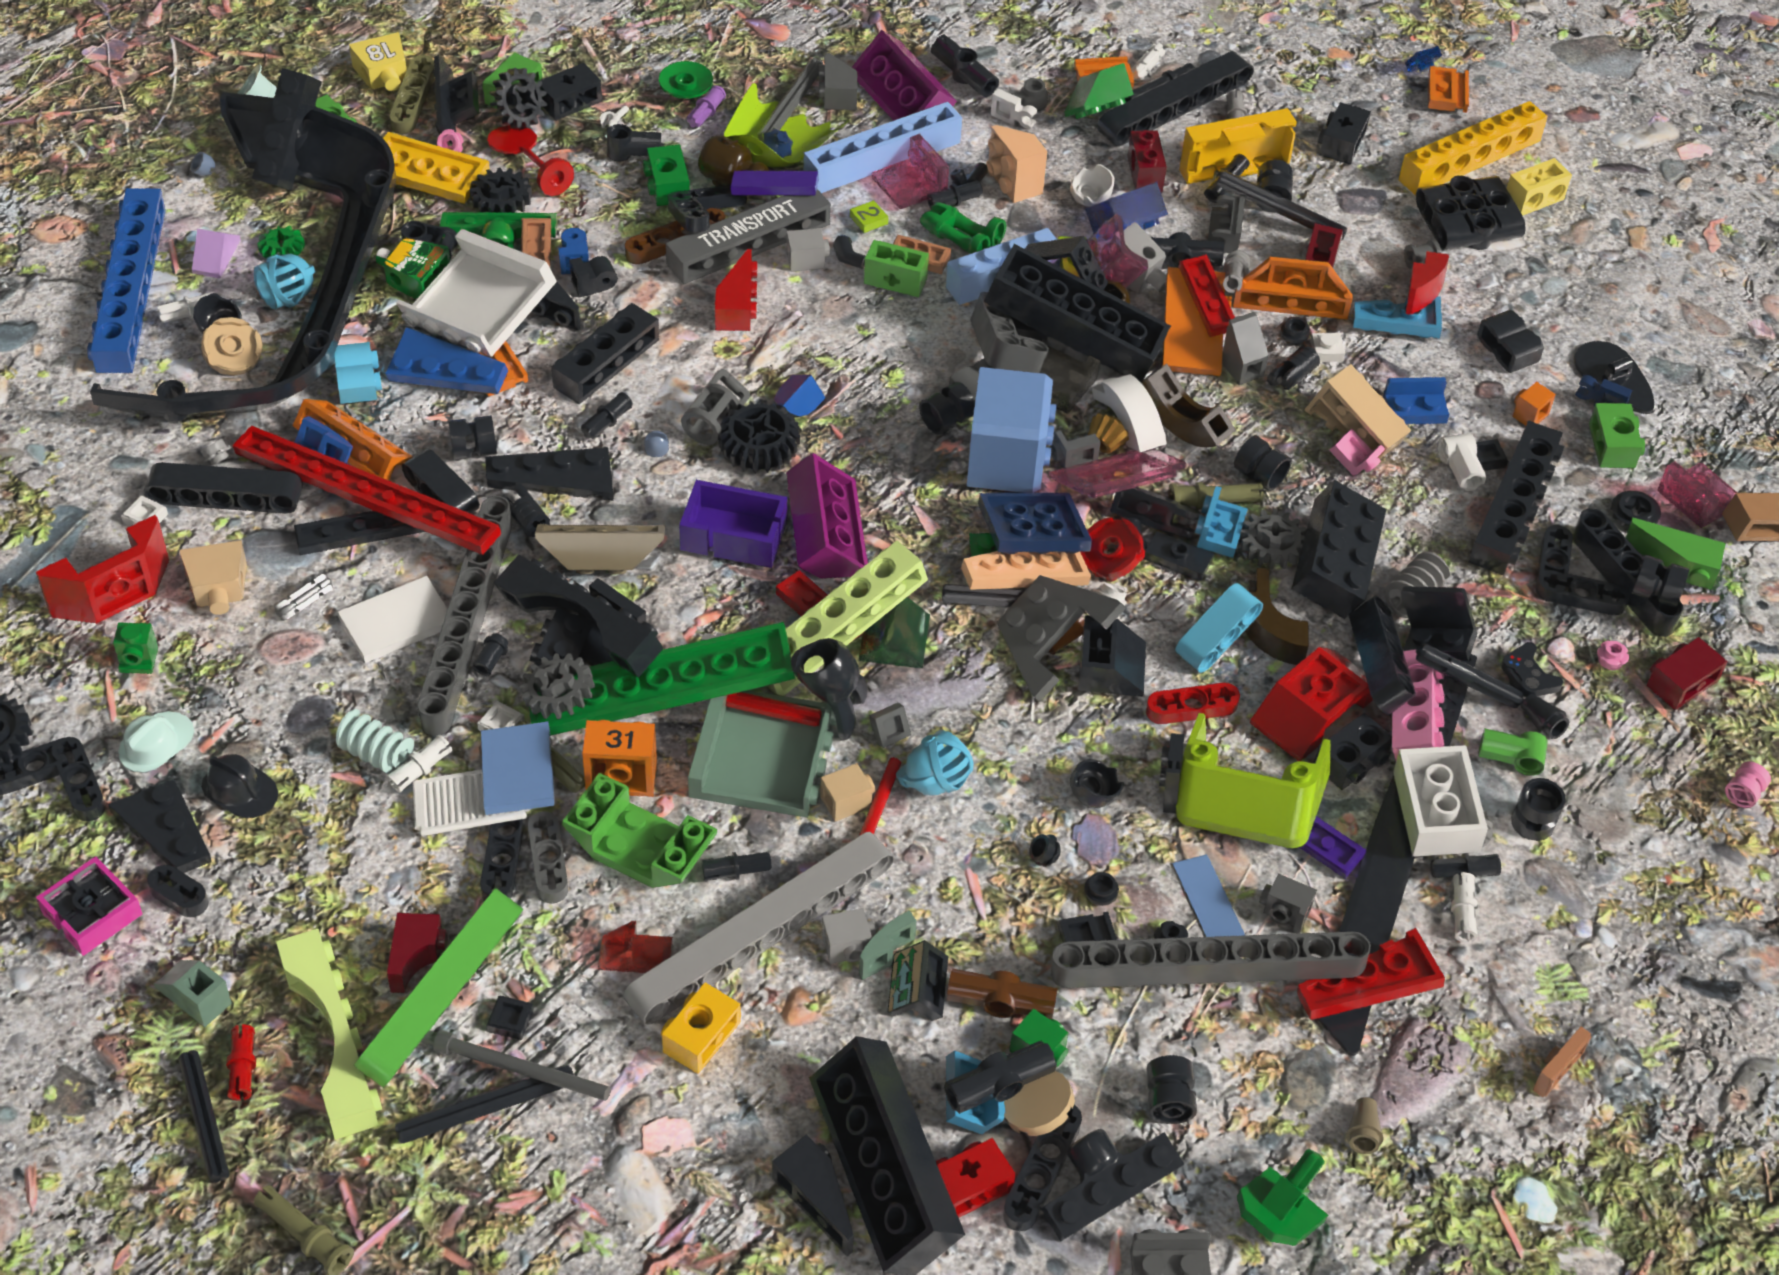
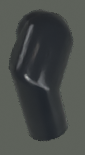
M846 235L836 237L833 247L837 259L842 263L863 269L866 256L853 251L851 238Z

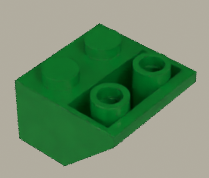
M1122 63L1081 77L1064 111L1065 117L1075 114L1076 119L1125 104V98L1134 95L1125 64Z

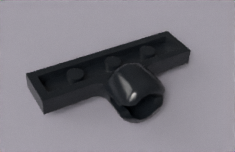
M1094 1130L1077 1140L1067 1149V1155L1080 1175V1183L1042 1207L1041 1210L1061 1242L1184 1165V1162L1165 1132L1133 1152L1123 1155L1117 1151L1105 1130Z

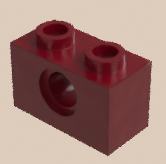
M1158 130L1131 131L1127 158L1135 193L1163 192L1167 166Z

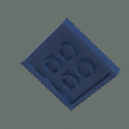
M979 493L978 505L998 552L1006 554H1016L1018 552H1035L1038 554L1066 552L1074 554L1079 551L1091 550L1092 539L1070 493Z

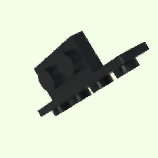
M440 55L434 57L433 68L435 76V86H433L436 95L434 108L437 117L435 127L439 135L447 129H452L456 133V124L470 120L479 114L478 81L472 71L454 79L451 68Z

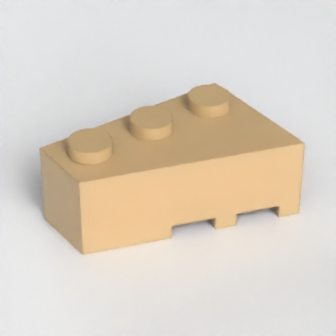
M1352 364L1329 379L1304 410L1310 415L1316 413L1327 421L1325 426L1332 431L1337 428L1345 434L1353 429L1372 451L1382 445L1385 450L1378 456L1379 459L1397 447L1411 432L1404 420L1391 409L1384 398L1372 388L1364 376Z

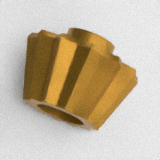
M1099 413L1092 417L1088 435L1096 434L1100 440L1099 450L1101 452L1110 454L1129 440V432L1124 429L1122 422L1116 417Z

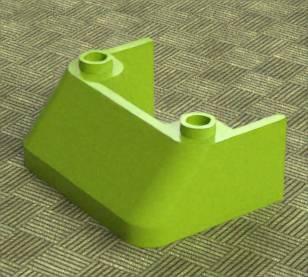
M1198 713L1183 756L1176 805L1177 819L1186 826L1286 848L1303 846L1309 839L1330 775V740L1323 739L1315 764L1303 761L1294 762L1285 768L1281 779L1217 766L1218 750L1212 743L1206 741L1205 714Z

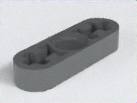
M542 811L532 815L528 821L529 840L537 895L543 902L554 904L565 899L568 894L567 873L558 818L551 812ZM540 826H547L549 839L542 840ZM547 851L554 852L558 856L550 863H544L538 859L542 853ZM554 874L556 889H549L547 875Z

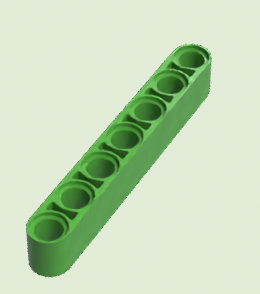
M495 888L365 1049L354 1066L384 1088L524 909Z

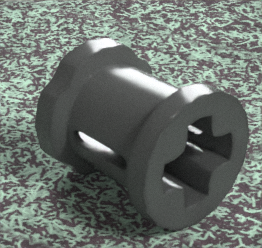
M1433 239L1419 246L1406 245L1404 259L1407 267L1412 269L1414 262L1424 264L1427 251L1441 253L1438 242Z

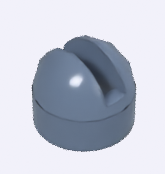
M200 151L194 156L190 168L195 174L209 176L212 174L210 171L211 167L215 168L216 165L210 155Z
M659 430L648 433L644 440L645 452L651 457H662L669 451V440L666 434Z

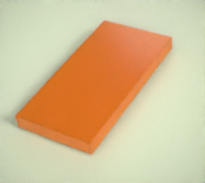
M1168 267L1166 273L1164 322L1171 325L1163 341L1162 365L1168 364L1172 372L1220 376L1222 372L1223 334L1209 337L1180 269ZM1215 271V274L1225 294L1223 281L1225 279L1226 272Z

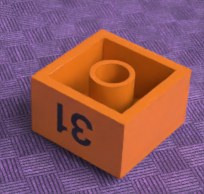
M587 720L582 752L585 789L587 790L596 776L601 773L629 786V796L654 797L657 769L655 724Z

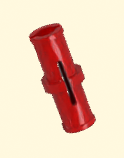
M242 1024V1034H239V1025H235L231 1029V1054L226 1058V1066L230 1070L227 1096L236 1101H241V1091H243L244 1100L251 1098L252 1070L256 1067V1058L253 1055L255 1028Z

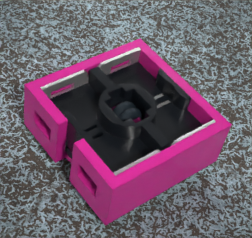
M96 856L36 897L42 914L58 930L63 929L66 939L82 956L143 915L138 899Z

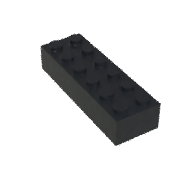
M1016 244L1011 248L983 301L1023 324L1042 332L1048 337L1065 344L1124 376L1129 374L1134 376L1140 383H1142L1141 381L1144 380L1171 327V325Z
M856 1036L810 1076L809 1080L883 1273L917 1275L965 1236V1232L888 1043L886 1041Z

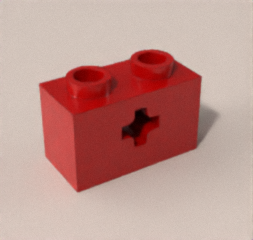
M993 1137L982 1143L976 1141L969 1144L962 1153L950 1159L943 1157L936 1161L958 1218L1010 1193L1014 1184L1016 1173Z

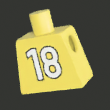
M399 32L349 44L352 66L369 88L386 87L388 91H395L400 88L407 69Z

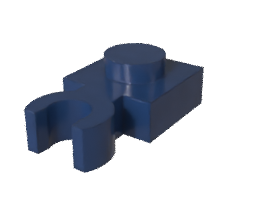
M1583 375L1575 395L1583 400H1595L1593 406L1595 407L1596 403L1628 404L1632 390L1604 379L1602 384H1599L1592 376Z

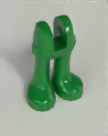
M935 202L931 207V211H926L920 218V224L929 233L940 239L946 238L969 254L1001 244L1007 227L1006 221L998 217L989 220L986 226L980 225L960 213L956 207L941 202Z

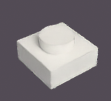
M1312 333L1311 347L1319 355L1320 362L1344 361L1345 350L1341 333Z

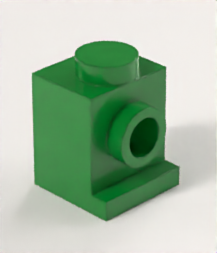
M118 622L113 644L119 661V673L153 674L158 645L152 624Z

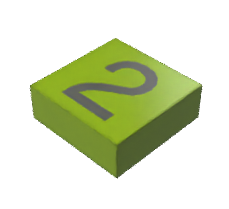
M874 200L850 209V218L863 233L888 224L887 214Z

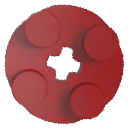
M1112 517L1104 518L1093 524L1087 530L1092 539L1091 550L1080 551L1089 571L1108 582L1115 581L1117 578L1130 573L1145 557L1143 538L1140 532L1130 521L1123 518L1122 520H1113ZM1110 543H1113V545L1119 544L1114 553L1105 554L1109 551L1107 546Z

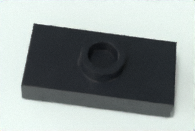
M1157 531L1145 550L1144 559L1202 581L1213 562L1215 553Z

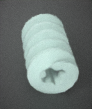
M358 709L351 710L342 718L336 733V743L340 749L348 751L353 756H359L362 761L370 762L373 767L380 768L386 774H391L406 762L408 755L413 752L414 740L408 737L403 740L401 732L393 733L390 726L382 727V723L378 720L371 722V717L367 714L360 716Z

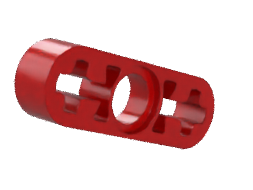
M1215 683L1157 691L1148 698L1146 715L1150 721L1156 724L1196 720L1198 713L1205 714V719L1228 716L1236 712L1240 700V692L1236 686L1230 683ZM1223 696V697L1225 698V700H1227V701H1229V702H1225L1223 698H1219V697ZM1187 699H1196L1202 704V706L1199 708H1190L1184 703V701ZM1156 705H1161L1163 709H1167V710H1161V708H1160L1159 706H1156Z

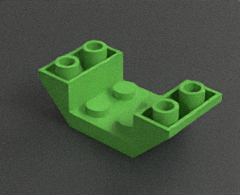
M601 773L596 776L562 821L563 827L594 860L651 888L682 883L717 834L716 828L689 815L678 826L630 803L629 786Z

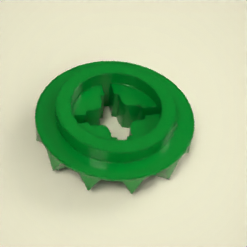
M278 225L277 229L267 228L266 234L259 235L257 245L259 253L267 259L275 254L299 255L305 247V241L300 230H293L291 226L281 228ZM279 240H284V243H282L283 247H280L278 244Z

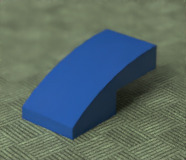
M309 416L303 418L294 442L346 464L353 448L338 433Z

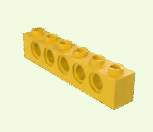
M1531 101L1523 103L1405 154L1398 180L1415 196L1417 189L1420 187L1447 183L1454 176L1465 175L1540 142L1548 116Z

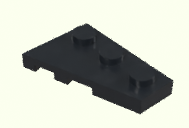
M175 779L108 804L110 812L117 819H121L126 823L130 831L137 837H141L167 865L186 873L212 862L210 853Z

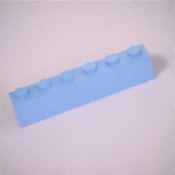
M949 102L942 103L804 152V171H818L819 182L817 189L824 193L959 144L961 141L962 117Z

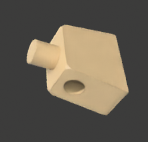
M242 540L180 550L185 575L197 606H209L211 613L221 615L228 612L230 602L243 599L247 562Z

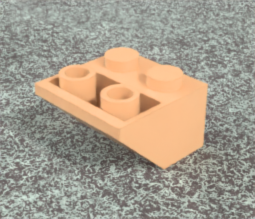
M999 125L991 126V136L988 140L989 159L986 162L989 175L996 179L1002 192L1007 194L1013 203L1043 194L1047 150L1041 142L1031 133Z

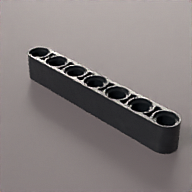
M1228 52L1125 104L1107 111L1098 120L1097 130L1114 145L1122 146L1129 142L1131 131L1154 130L1243 86L1251 79L1254 67L1236 52Z

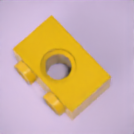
M705 982L697 992L693 991L688 995L683 1004V1009L676 1018H669L661 1031L663 1053L699 1074L740 1024V1003ZM697 1024L705 1025L703 1028H694L692 1026Z

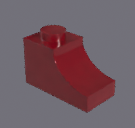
M1315 223L1305 260L1328 262L1334 268L1343 230Z
M397 913L387 969L391 993H405L407 985L414 974L431 963L435 964L440 957V951L447 949L448 930L442 928L440 914Z

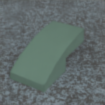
M910 910L885 925L865 946L859 959V976L862 980L892 966L894 950L915 940L917 920Z

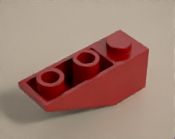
M752 249L745 251L716 288L715 330L751 331V319L757 318V301H751V299H757V281H752V278H757V261H752Z

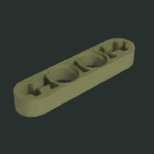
M419 55L412 58L389 116L391 129L395 133L407 134L416 127L435 77L433 74L434 60L430 56ZM413 84H422L419 87H410ZM408 101H414V102H416V103L411 104V105H405V104H403L404 102H408Z

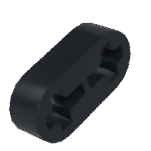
M170 865L157 866L148 874L147 882L151 895L182 916L196 917L207 909L209 901L204 886ZM169 880H171L172 887L165 883L159 886L158 883L160 881L168 882ZM183 895L187 896L190 899H193L197 896L198 900H189L185 903Z

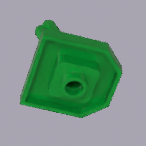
M1307 1149L1289 1174L1281 1176L1271 1166L1241 1188L1237 1195L1241 1217L1270 1242L1296 1246L1320 1227L1329 1216L1307 1197L1310 1192L1307 1187L1325 1164L1322 1156L1314 1150Z

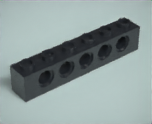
M1528 420L1475 540L1468 563L1501 575L1505 574L1509 564L1515 566L1521 551L1517 544L1524 545L1530 527L1525 525L1527 522L1533 524L1539 506L1534 504L1535 502L1542 503L1548 487L1543 485L1544 481L1550 483L1556 468L1555 465H1552V462L1558 463L1565 446L1559 444L1563 432Z

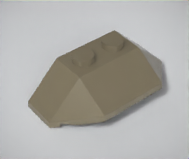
M538 524L535 531V539L568 570H576L578 574H592L595 570H608L610 574H624L627 570H633L664 540L665 525Z

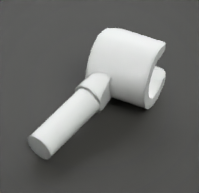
M624 105L616 113L610 111L602 113L600 116L601 127L604 128L607 124H609V127L617 124V121L629 111V108Z

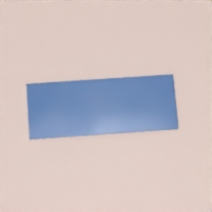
M1207 854L1172 863L1206 937L1245 935Z

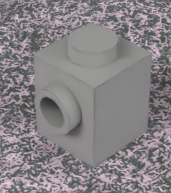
M821 228L787 231V257L791 272L825 269V257L830 256L828 239L823 240Z
M864 908L822 916V938L829 964L859 961L865 946L876 935L874 923L872 920L867 921Z

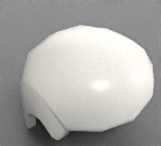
M1096 164L1092 169L1082 167L1071 179L1070 192L1078 204L1086 207H1098L1111 197L1115 178L1111 170L1101 164Z

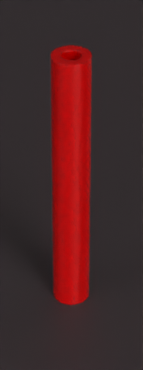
M892 757L889 759L859 836L866 832L875 833L896 780V773L902 764L898 758Z

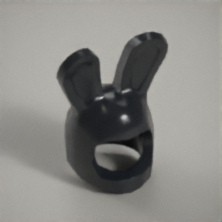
M831 638L819 639L801 647L793 654L791 659L792 671L811 693L831 706L836 719L838 736L841 739L847 740L853 734L856 726V716L850 695L856 704H864L867 698V683L859 672V666L855 658L843 642ZM818 655L823 659L824 665L820 671L814 673L804 672V664L809 658Z

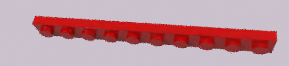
M252 425L232 445L235 454L276 471L294 473L305 483L481 555H484L502 534L498 524Z

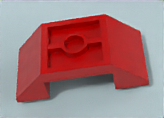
M153 515L126 528L131 545L130 549L120 552L118 555L91 566L80 573L76 572L66 557L36 571L51 617L97 624L156 595L170 561L158 517Z
M1318 647L1276 682L1251 718L1250 724L1297 761H1302L1322 743L1325 729L1355 703L1361 708H1365L1373 701L1365 672L1336 650Z

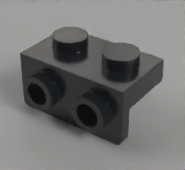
M557 608L552 620L546 618L540 637L544 639L541 644L535 643L529 661L534 662V665L540 666L542 665L541 658L545 657L548 661H551L556 653L559 654L560 659H564L569 653L572 654L573 660H576L582 654L593 623L587 618Z

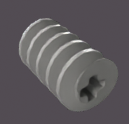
M1421 552L1385 588V599L1392 611L1403 618H1408L1401 595L1404 586L1443 587L1445 579L1450 576V570L1446 562L1432 552Z

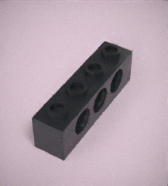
M634 303L618 311L611 320L598 327L592 335L583 342L578 343L573 350L563 358L558 359L551 366L553 388L580 405L659 341V319Z

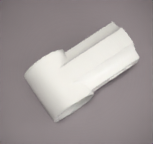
M1471 433L1441 437L1438 441L1440 460L1443 464L1450 465L1459 486L1464 488L1465 491H1472L1484 484L1487 476L1476 456L1477 445L1474 436Z

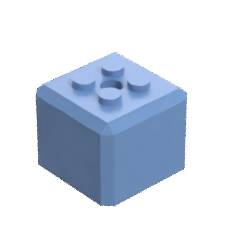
M980 367L971 432L967 487L1022 493H1034L1041 489L1043 466H1050L1051 448L1046 447V445H1052L1054 426L1048 425V422H1055L1056 404H1050L1053 380L1048 375Z

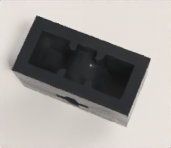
M585 63L542 79L543 84L539 87L541 91L547 92L545 96H542V100L547 102V106L542 107L555 121L602 102L601 80Z
M1340 102L1336 111L1330 112L1326 122L1327 128L1323 127L1318 138V143L1322 144L1320 156L1351 165L1367 132L1371 111Z

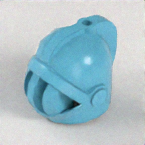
M275 254L268 257L266 262L257 265L254 268L253 274L254 282L261 298L267 305L276 310L283 306L290 308L299 304L302 298L311 291L314 281L313 274L316 271L313 265H309L298 255Z
M939 730L935 734L928 735L922 739L921 744L915 747L907 756L906 764L898 770L896 777L900 785L905 788H915L924 795L935 796L959 790L973 771L974 762L967 747L955 735L945 730Z

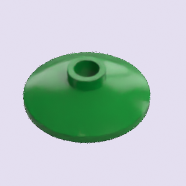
M680 61L666 66L660 72L659 85L670 96L683 99L695 98L710 90L713 85V75L706 66L700 63Z

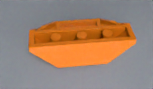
M1269 257L1243 278L1241 289L1239 291L1235 290L1233 308L1348 320L1353 295L1328 262Z

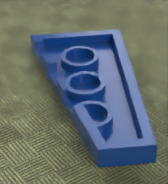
M406 327L385 374L388 380L393 382L499 394L508 369L503 362Z

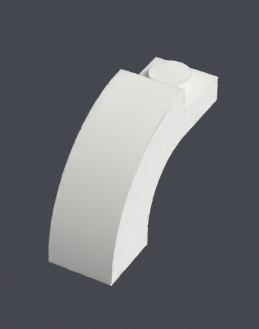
M1129 374L1119 378L1105 379L1101 385L1092 387L1093 398L1108 405L1122 422L1124 429L1129 432V440L1126 442V446L1138 452H1143L1167 444L1158 411L1147 390L1134 376Z

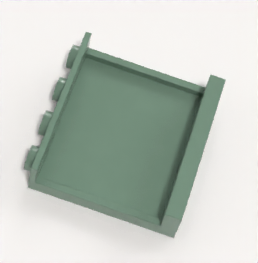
M751 690L742 691L819 709L822 711L819 726L814 727L726 707L727 695L710 699L688 776L689 798L808 818L811 805L817 806L819 800L820 785H816L817 780L825 776L827 759L823 758L824 751H831L833 732H829L831 725L837 726L831 706L828 703Z

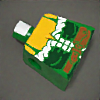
M406 238L399 243L394 251L380 248L376 255V263L384 266L386 282L389 286L417 300L450 263L449 247Z

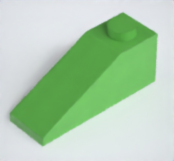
M1632 518L1625 538L1640 554L1661 559L1664 566H1669L1673 563L1689 568L1686 583L1712 590L1721 569L1726 543Z

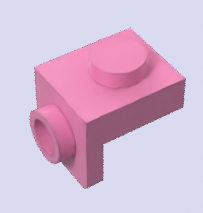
M1351 429L1329 450L1354 477L1362 470L1368 473L1381 462L1378 456L1385 448L1380 445L1372 451L1357 433Z

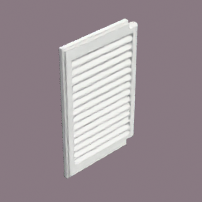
M482 769L412 781L415 830H420L421 836L525 819L527 817L526 812L531 810L526 809L486 815L484 810Z

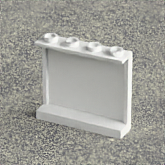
M461 229L455 236L461 248L459 253L412 305L398 300L396 304L402 312V319L408 325L421 327L433 336L440 335L452 344L457 345L459 343L473 352H480L492 357L557 281L546 261Z

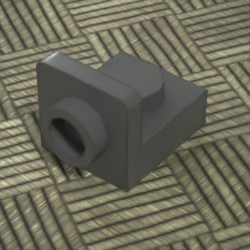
M1061 430L1055 431L1053 444L1050 445L1052 458L1055 462L1058 461L1064 472L1098 463L1100 440L1096 434H1091L1067 441Z

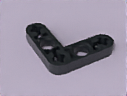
M731 185L677 191L667 195L668 211L689 232H703L710 228L709 212L706 209L735 207L747 203V195L731 194Z
M1561 525L1548 527L1541 543L1535 586L1537 595L1549 602L1608 615H1620L1625 612L1630 599L1628 590L1618 584L1568 574L1573 534L1569 529ZM1555 539L1559 540V548H1554ZM1546 560H1558L1562 566H1551ZM1575 589H1584L1589 592L1590 596L1582 597L1575 592Z
M75 737L60 738L23 751L22 755H12V764L0 763V775L4 774L5 779L0 780V795L8 794L60 775L73 811L78 819L93 821L100 818L105 812V801L82 743ZM67 751L72 752L75 762L68 763L65 755ZM33 761L44 762V765L38 770L29 771L26 769L27 765ZM19 768L21 774L17 775L15 769ZM76 774L88 775L87 779L82 783L72 784L69 782ZM88 793L93 805L86 807L82 795Z

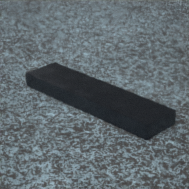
M374 510L294 525L300 556L425 532Z

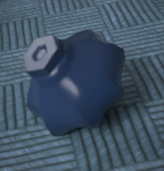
M773 128L769 132L762 134V142L781 158L791 156L793 141L788 137L786 131Z

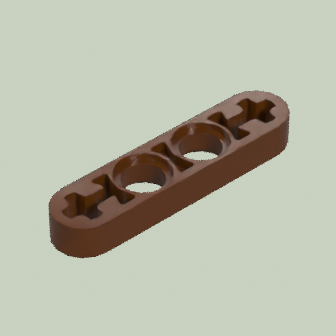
M717 208L706 209L709 212L710 225L726 219V215L722 210ZM676 220L633 236L625 242L626 260L632 264H644L665 256L666 243H658L656 240L666 238L672 241L687 234L681 232L684 228Z

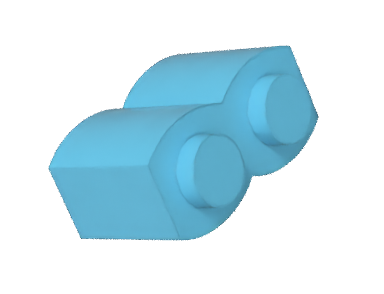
M370 342L337 345L334 357L340 404L377 400L376 391L382 390L380 372H373V369L379 368L377 350L371 351Z

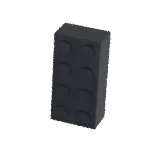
M1336 480L1331 482L1314 499L1291 590L1343 619L1348 617L1350 613L1366 600L1387 509Z

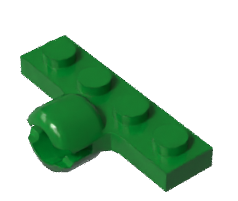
M442 212L440 227H449L456 231L457 234L461 229L513 248L514 240L521 238L522 218H551V238H556L557 213Z

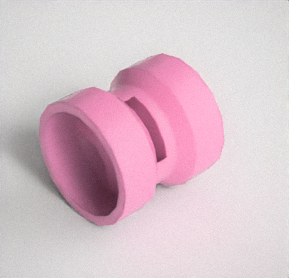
M1744 762L1736 771L1735 777L1731 778L1726 785L1725 794L1735 805L1742 808H1751L1759 800L1761 792H1764L1771 782V776L1760 764Z

